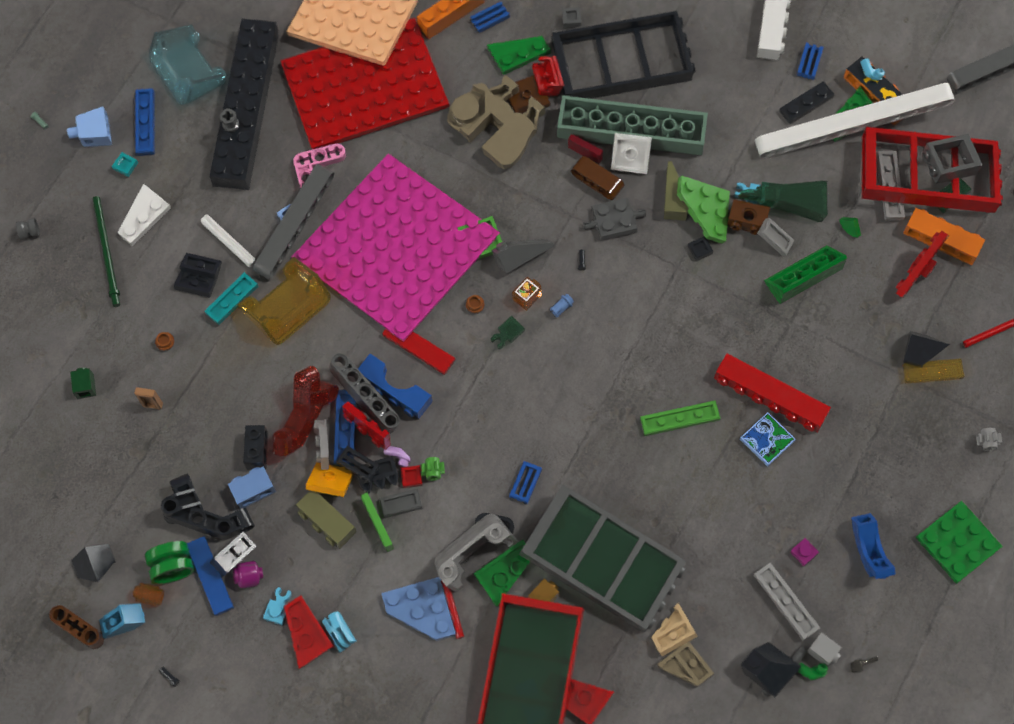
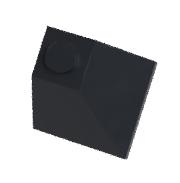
M770 642L753 649L741 663L743 674L774 698L801 669L798 663Z

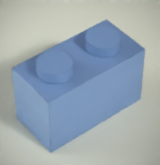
M256 467L250 470L249 474L243 477H235L228 484L240 509L276 492L264 467Z

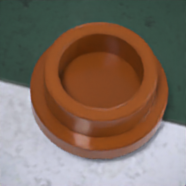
M472 295L466 300V308L470 313L476 314L484 309L485 304L482 297Z
M168 332L159 333L155 339L157 348L162 351L171 349L175 342L172 334Z

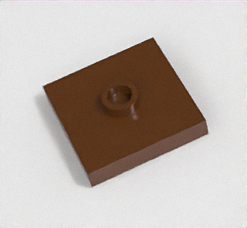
M534 75L515 82L519 87V92L508 99L514 113L523 114L527 112L531 97L542 104L544 108L551 106L547 95H539Z

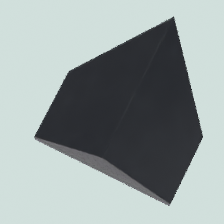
M910 331L903 363L922 368L925 363L950 344Z
M109 544L84 547L71 560L78 579L81 578L94 582H99L113 563H116Z

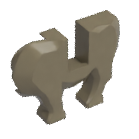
M506 75L503 77L501 84L490 89L483 83L473 84L470 92L459 96L453 101L447 115L449 125L460 132L470 143L490 123L494 125L498 131L482 146V150L485 156L502 169L511 168L521 159L529 141L537 133L539 117L545 114L544 106L533 97L529 99L527 112L523 114L514 113L510 105L505 101L510 99L512 95L517 94L519 87Z

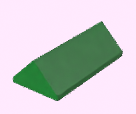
M826 245L764 281L779 304H782L842 270L847 256Z

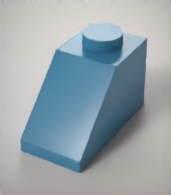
M141 603L119 605L102 617L99 621L103 638L106 639L135 630L144 624L145 615L142 611Z

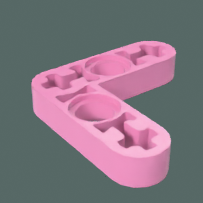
M333 144L297 154L294 157V166L300 188L305 183L301 179L302 176L305 174L309 175L316 164L327 166L343 161L346 157L344 146ZM339 150L340 155L336 156L335 151ZM318 154L325 156L322 161L315 160ZM300 160H304V165L300 164Z

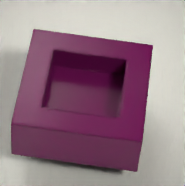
M804 538L790 553L804 567L819 554V551Z

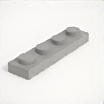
M878 151L876 155L880 185L901 188L897 152ZM882 201L885 221L904 220L903 203Z
M771 563L754 573L753 576L803 641L820 629L819 625Z

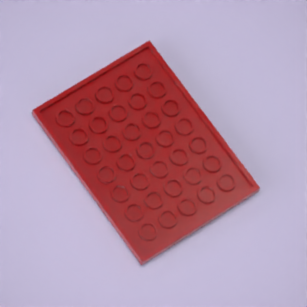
M415 18L409 19L385 66L326 47L280 60L312 150L338 144L450 107Z

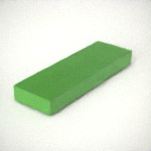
M368 492L361 495L362 502L386 551L393 550V544Z

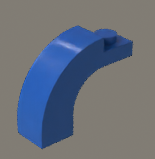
M871 513L851 517L856 545L870 577L874 576L875 579H886L889 576L896 575L895 567L886 557L882 548L877 520Z

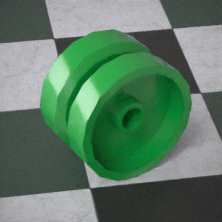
M174 541L151 548L144 554L147 567H151L149 576L153 584L176 582L190 576L194 572L192 560L187 558L190 555L187 542Z

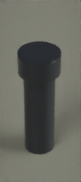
M583 249L579 250L578 270H586L585 250Z
M165 667L159 670L171 682V685L175 687L179 684L180 681Z

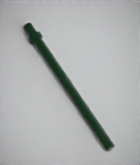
M95 196L92 199L110 291L108 294L112 299L113 307H119L120 291L117 290L99 196Z

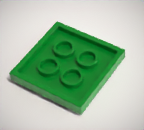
M960 501L916 537L956 584L1003 547L963 501Z

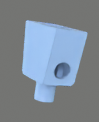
M104 107L77 115V126L67 128L69 139L79 137L84 147L112 145L108 115Z

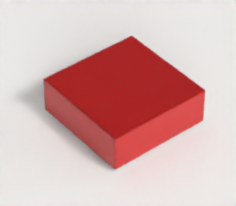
M420 465L401 468L403 488L423 486Z

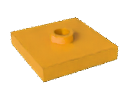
M316 462L306 483V490L344 497L354 473L344 467L329 465L328 470H321V463Z

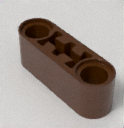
M582 156L571 169V173L575 178L609 200H614L625 186L620 178L586 156Z
M57 605L50 610L49 617L52 622L89 648L98 649L103 645V634L64 606ZM65 612L64 618L58 621V615ZM71 622L80 626L83 632L81 633L70 625ZM92 634H96V640L89 643V637Z

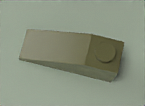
M668 161L664 219L686 221L689 208L677 196L679 176L672 161Z

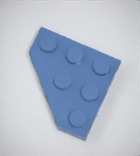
M440 577L381 593L386 612L393 618L395 617L413 629L428 635L435 641L456 636Z

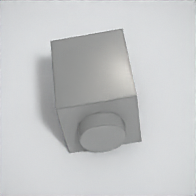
M821 632L807 653L820 663H824L827 666L830 663L834 665L841 656L838 652L842 647Z

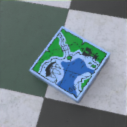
M768 412L740 437V440L767 467L796 440Z

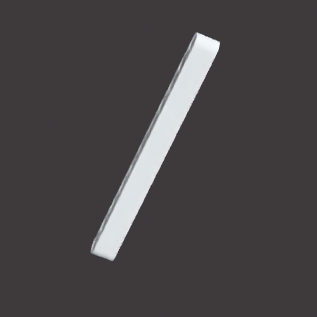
M942 83L757 137L755 143L760 158H768L863 131L866 127H877L953 104L955 99L949 83Z

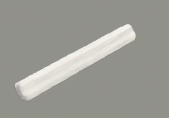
M209 215L201 218L202 224L248 267H252L255 264V258Z

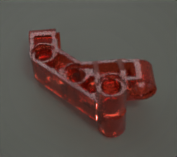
M308 366L294 375L293 410L285 426L273 433V453L277 456H287L302 447L323 406L330 404L338 396L339 387L320 380L319 371L314 366Z

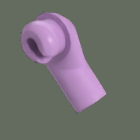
M389 446L387 450H384V455L399 459L398 465L400 467H408L410 457L401 448Z

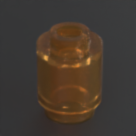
M140 583L139 586H135L133 597L136 598L135 601L151 606L161 605L165 590L160 589L159 586Z

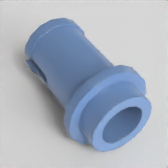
M568 294L562 295L561 299L550 308V311L558 318L568 307L573 306L574 300Z

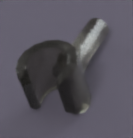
M877 656L864 660L856 659L851 662L852 673L863 672V665L877 662L879 659Z

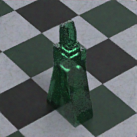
M827 181L792 184L762 182L760 186L756 187V190L746 189L738 195V199L757 201L758 205L781 209L817 222H822L828 215Z

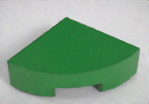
M842 217L839 219L842 228L849 235L855 238L861 236L857 218Z

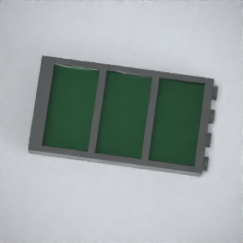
M563 484L519 554L641 632H644L647 628L649 630L652 628L656 621L653 617L657 611L661 612L666 604L663 601L667 594H672L676 587L673 584L677 577L681 578L686 570L683 567L686 562L684 559Z

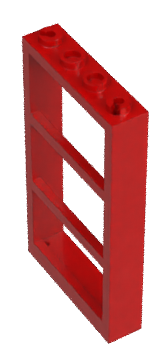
M866 127L862 135V199L996 213L998 207L1002 206L1001 200H1003V196L1000 195L1002 180L1000 179L1002 165L999 164L1001 150L998 147V141L971 138L977 153L989 154L990 197L959 194V178L952 180V193L918 190L917 146L925 147L929 142L956 136ZM876 142L910 145L911 189L876 185ZM958 148L949 149L951 150V168L959 166Z

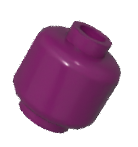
M255 561L238 563L236 568H233L234 583L238 584L240 588L258 586L260 579H263L262 567H258Z

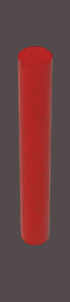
M1014 319L964 340V347L968 348L1014 327Z
M441 581L456 638H464L451 589L446 587L443 581Z

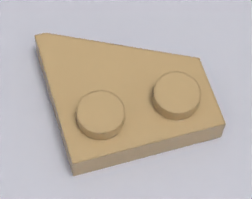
M679 603L675 605V611L669 618L666 617L661 627L651 637L661 656L698 637Z

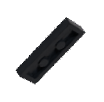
M823 81L782 106L779 112L789 124H792L834 98V93Z

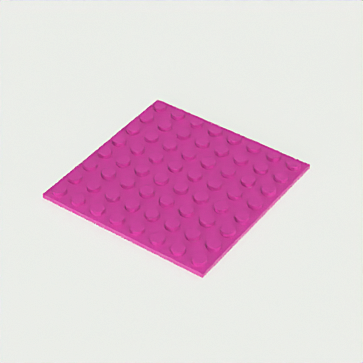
M387 154L291 258L404 342L477 261L481 253L495 241L500 232L486 222L478 224V221L482 219L393 156ZM464 225H467V226H468V228H465V229H462V230H459V231H458V227H461V226H464Z

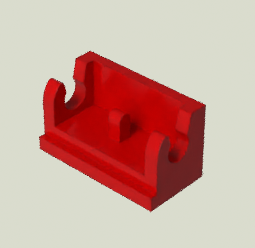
M539 57L538 60L543 63H533L532 65L539 95L558 96L564 83L557 57Z

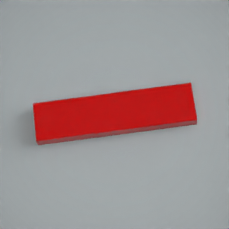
M387 329L382 333L383 337L444 375L455 362V357L415 332H412L404 342Z

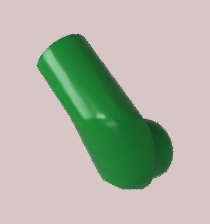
M802 662L799 664L801 669L798 673L809 680H817L827 675L828 667L824 663H819L818 666L811 668Z

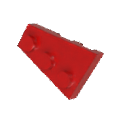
M347 401L342 406L344 418L350 423L354 422L358 426L357 429L363 435L368 434L375 446L387 450L391 445L390 433L385 429L381 431L375 421L368 422L366 415Z
M302 595L284 606L298 667L301 669L333 648L334 645Z

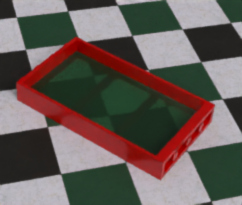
M502 593L477 724H564L584 615L582 607Z

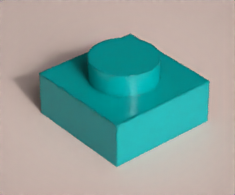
M121 152L112 168L129 177L137 166L138 161Z

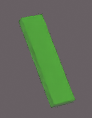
M716 400L640 416L644 436L720 420Z

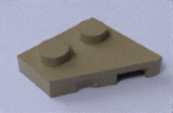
M690 642L685 643L657 664L658 668L696 687L714 675L713 671Z

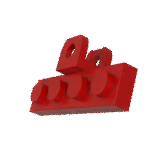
M944 231L936 232L930 240L932 242L931 246L928 249L925 247L907 271L909 275L906 280L901 279L896 286V289H898L896 294L904 298L920 275L925 278L930 275L938 262L933 260V257L950 235Z

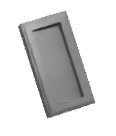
M770 218L764 220L757 233L782 256L787 255L794 242V239Z

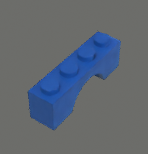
M369 354L358 368L381 396L387 397L393 406L398 407L399 405L411 418L416 417L420 419L433 402L432 396L417 385L408 389H397L389 385L385 379L387 372L385 363L372 354Z

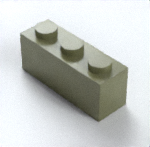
M309 491L296 504L299 510L297 514L305 521L307 519L313 523L311 527L318 534L322 532L326 535L325 540L332 547L336 545L341 549L357 532L355 527L318 492Z

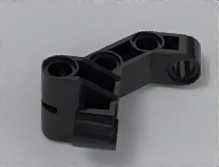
M188 473L169 481L174 494L164 498L161 502L162 513L167 523L178 524L221 540H228L255 527L247 508L239 509L225 517L205 511ZM196 516L203 518L200 523H194L192 520ZM226 525L230 529L223 533L219 531V528Z

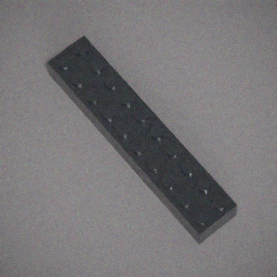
M241 18L223 110L232 109L235 111L239 127L234 132L225 131L222 125L223 122L220 121L209 175L213 187L249 190L279 38V30L275 21Z

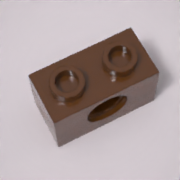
M733 199L727 227H731V229L736 231L744 230L753 235H758L757 233L764 220L768 218L770 207ZM744 217H750L752 220H746Z

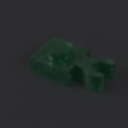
M511 316L498 327L500 334H494L491 337V342L500 340L501 343L497 345L500 350L505 346L506 340L512 343L525 331V328Z

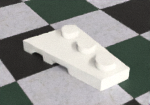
M143 184L118 231L119 236L133 246L171 209L170 205Z

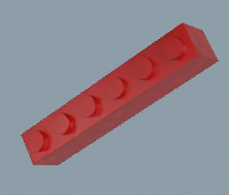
M726 353L714 377L719 384L733 388L740 395H747L755 403L768 406L772 412L781 413L791 422H798L805 429L812 432H819L831 409L830 406Z

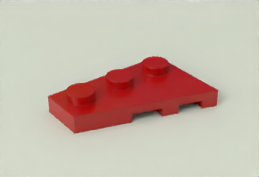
M551 673L540 690L562 705L567 677ZM572 679L567 710L585 723L593 724L614 692Z

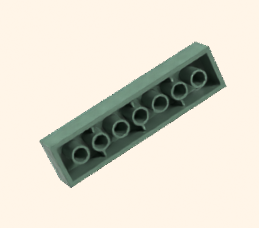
M562 95L557 138L568 139L573 134L586 142L614 145L615 133L652 137L650 149L702 155L708 113Z

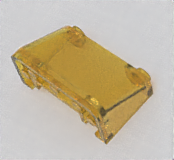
M295 257L288 261L283 268L286 279L258 302L256 298L249 296L238 304L240 310L269 340L277 345L285 342L327 306L331 298L319 275Z

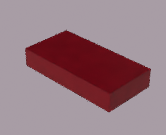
M573 134L570 135L568 138V148L600 164L603 158V150Z

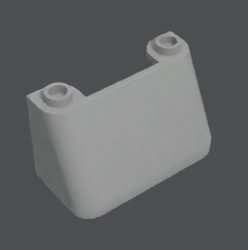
M494 514L484 516L436 556L435 566L440 579L446 587L457 592L464 586L461 582V577L465 570L461 567L460 563L487 541H491L495 546L506 544L510 548L518 542L498 516Z

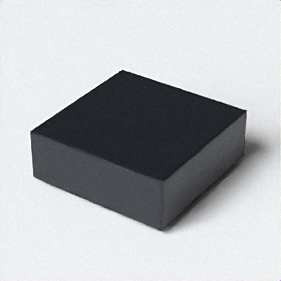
M705 236L688 243V248L696 261L713 254V250Z

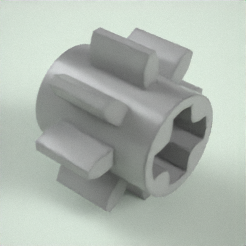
M984 428L976 436L977 446L982 445L984 451L997 450L998 445L1002 443V434L997 433L995 428Z

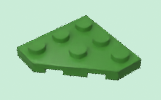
M685 176L679 177L677 196L681 201L685 202L689 208L687 211L695 223H699L705 238L721 244L726 242L730 191Z

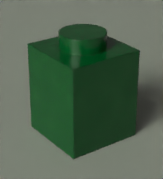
M82 367L70 372L72 393L77 399L96 396L94 374L90 368Z

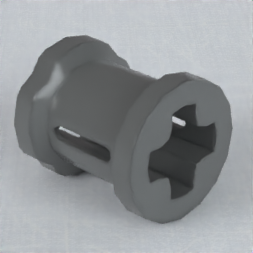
M224 109L220 113L223 128L228 132H234L239 127L236 113L232 109Z

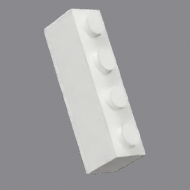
M765 0L757 58L778 60L779 55L783 54L785 43H782V38L785 39L787 28H784V23L788 22L789 16L786 8L790 7L791 0Z

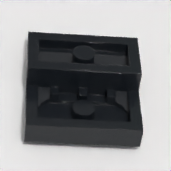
M186 253L180 264V273L174 283V290L210 298L222 261Z

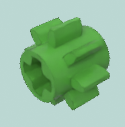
M438 457L426 458L425 463L421 464L422 476H426V479L430 481L441 479V474H445L444 462H440Z

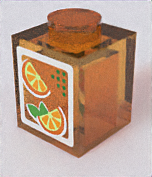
M526 277L512 292V299L527 311L541 296V285L535 279L531 280L529 277Z

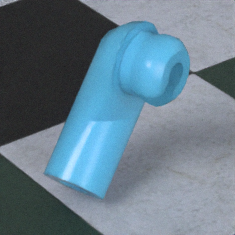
M863 59L860 62L866 77L878 81L885 75L882 68L873 69L869 59Z

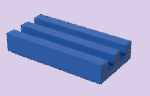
M500 1L471 16L470 19L480 33L510 18V14Z
M806 43L797 76L814 80L823 47L820 46L818 48L816 47L817 45L813 44V46H810V43ZM809 50L811 51L806 71L803 73L802 68L807 51ZM817 52V59L811 75L808 73L814 53Z
M524 461L509 498L517 499V501H522L528 505L542 467ZM526 467H529L530 469L527 473L519 495H517L515 493L518 489ZM533 470H537L526 497H523Z

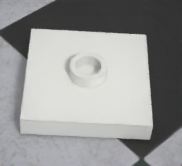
M615 133L611 170L647 174L652 137Z

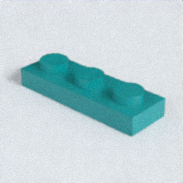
M244 272L204 311L205 314L220 325L259 287L258 283Z

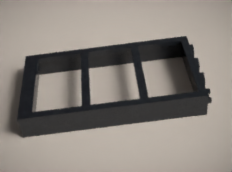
M677 11L551 33L554 56L557 57L564 83L562 88L563 95L593 99L692 81L695 65L690 61L691 50L690 47L687 48L686 46L687 35L686 32L682 31V17H679ZM672 26L683 70L651 76L640 31ZM634 33L645 77L612 83L601 38ZM595 39L606 84L573 90L563 45Z

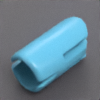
M336 611L328 615V620L324 618L322 623L341 653L345 648L351 646V643H355L356 639L341 613Z

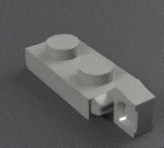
M326 419L315 420L316 447H320V450H316L317 462H321V470H328L329 454Z

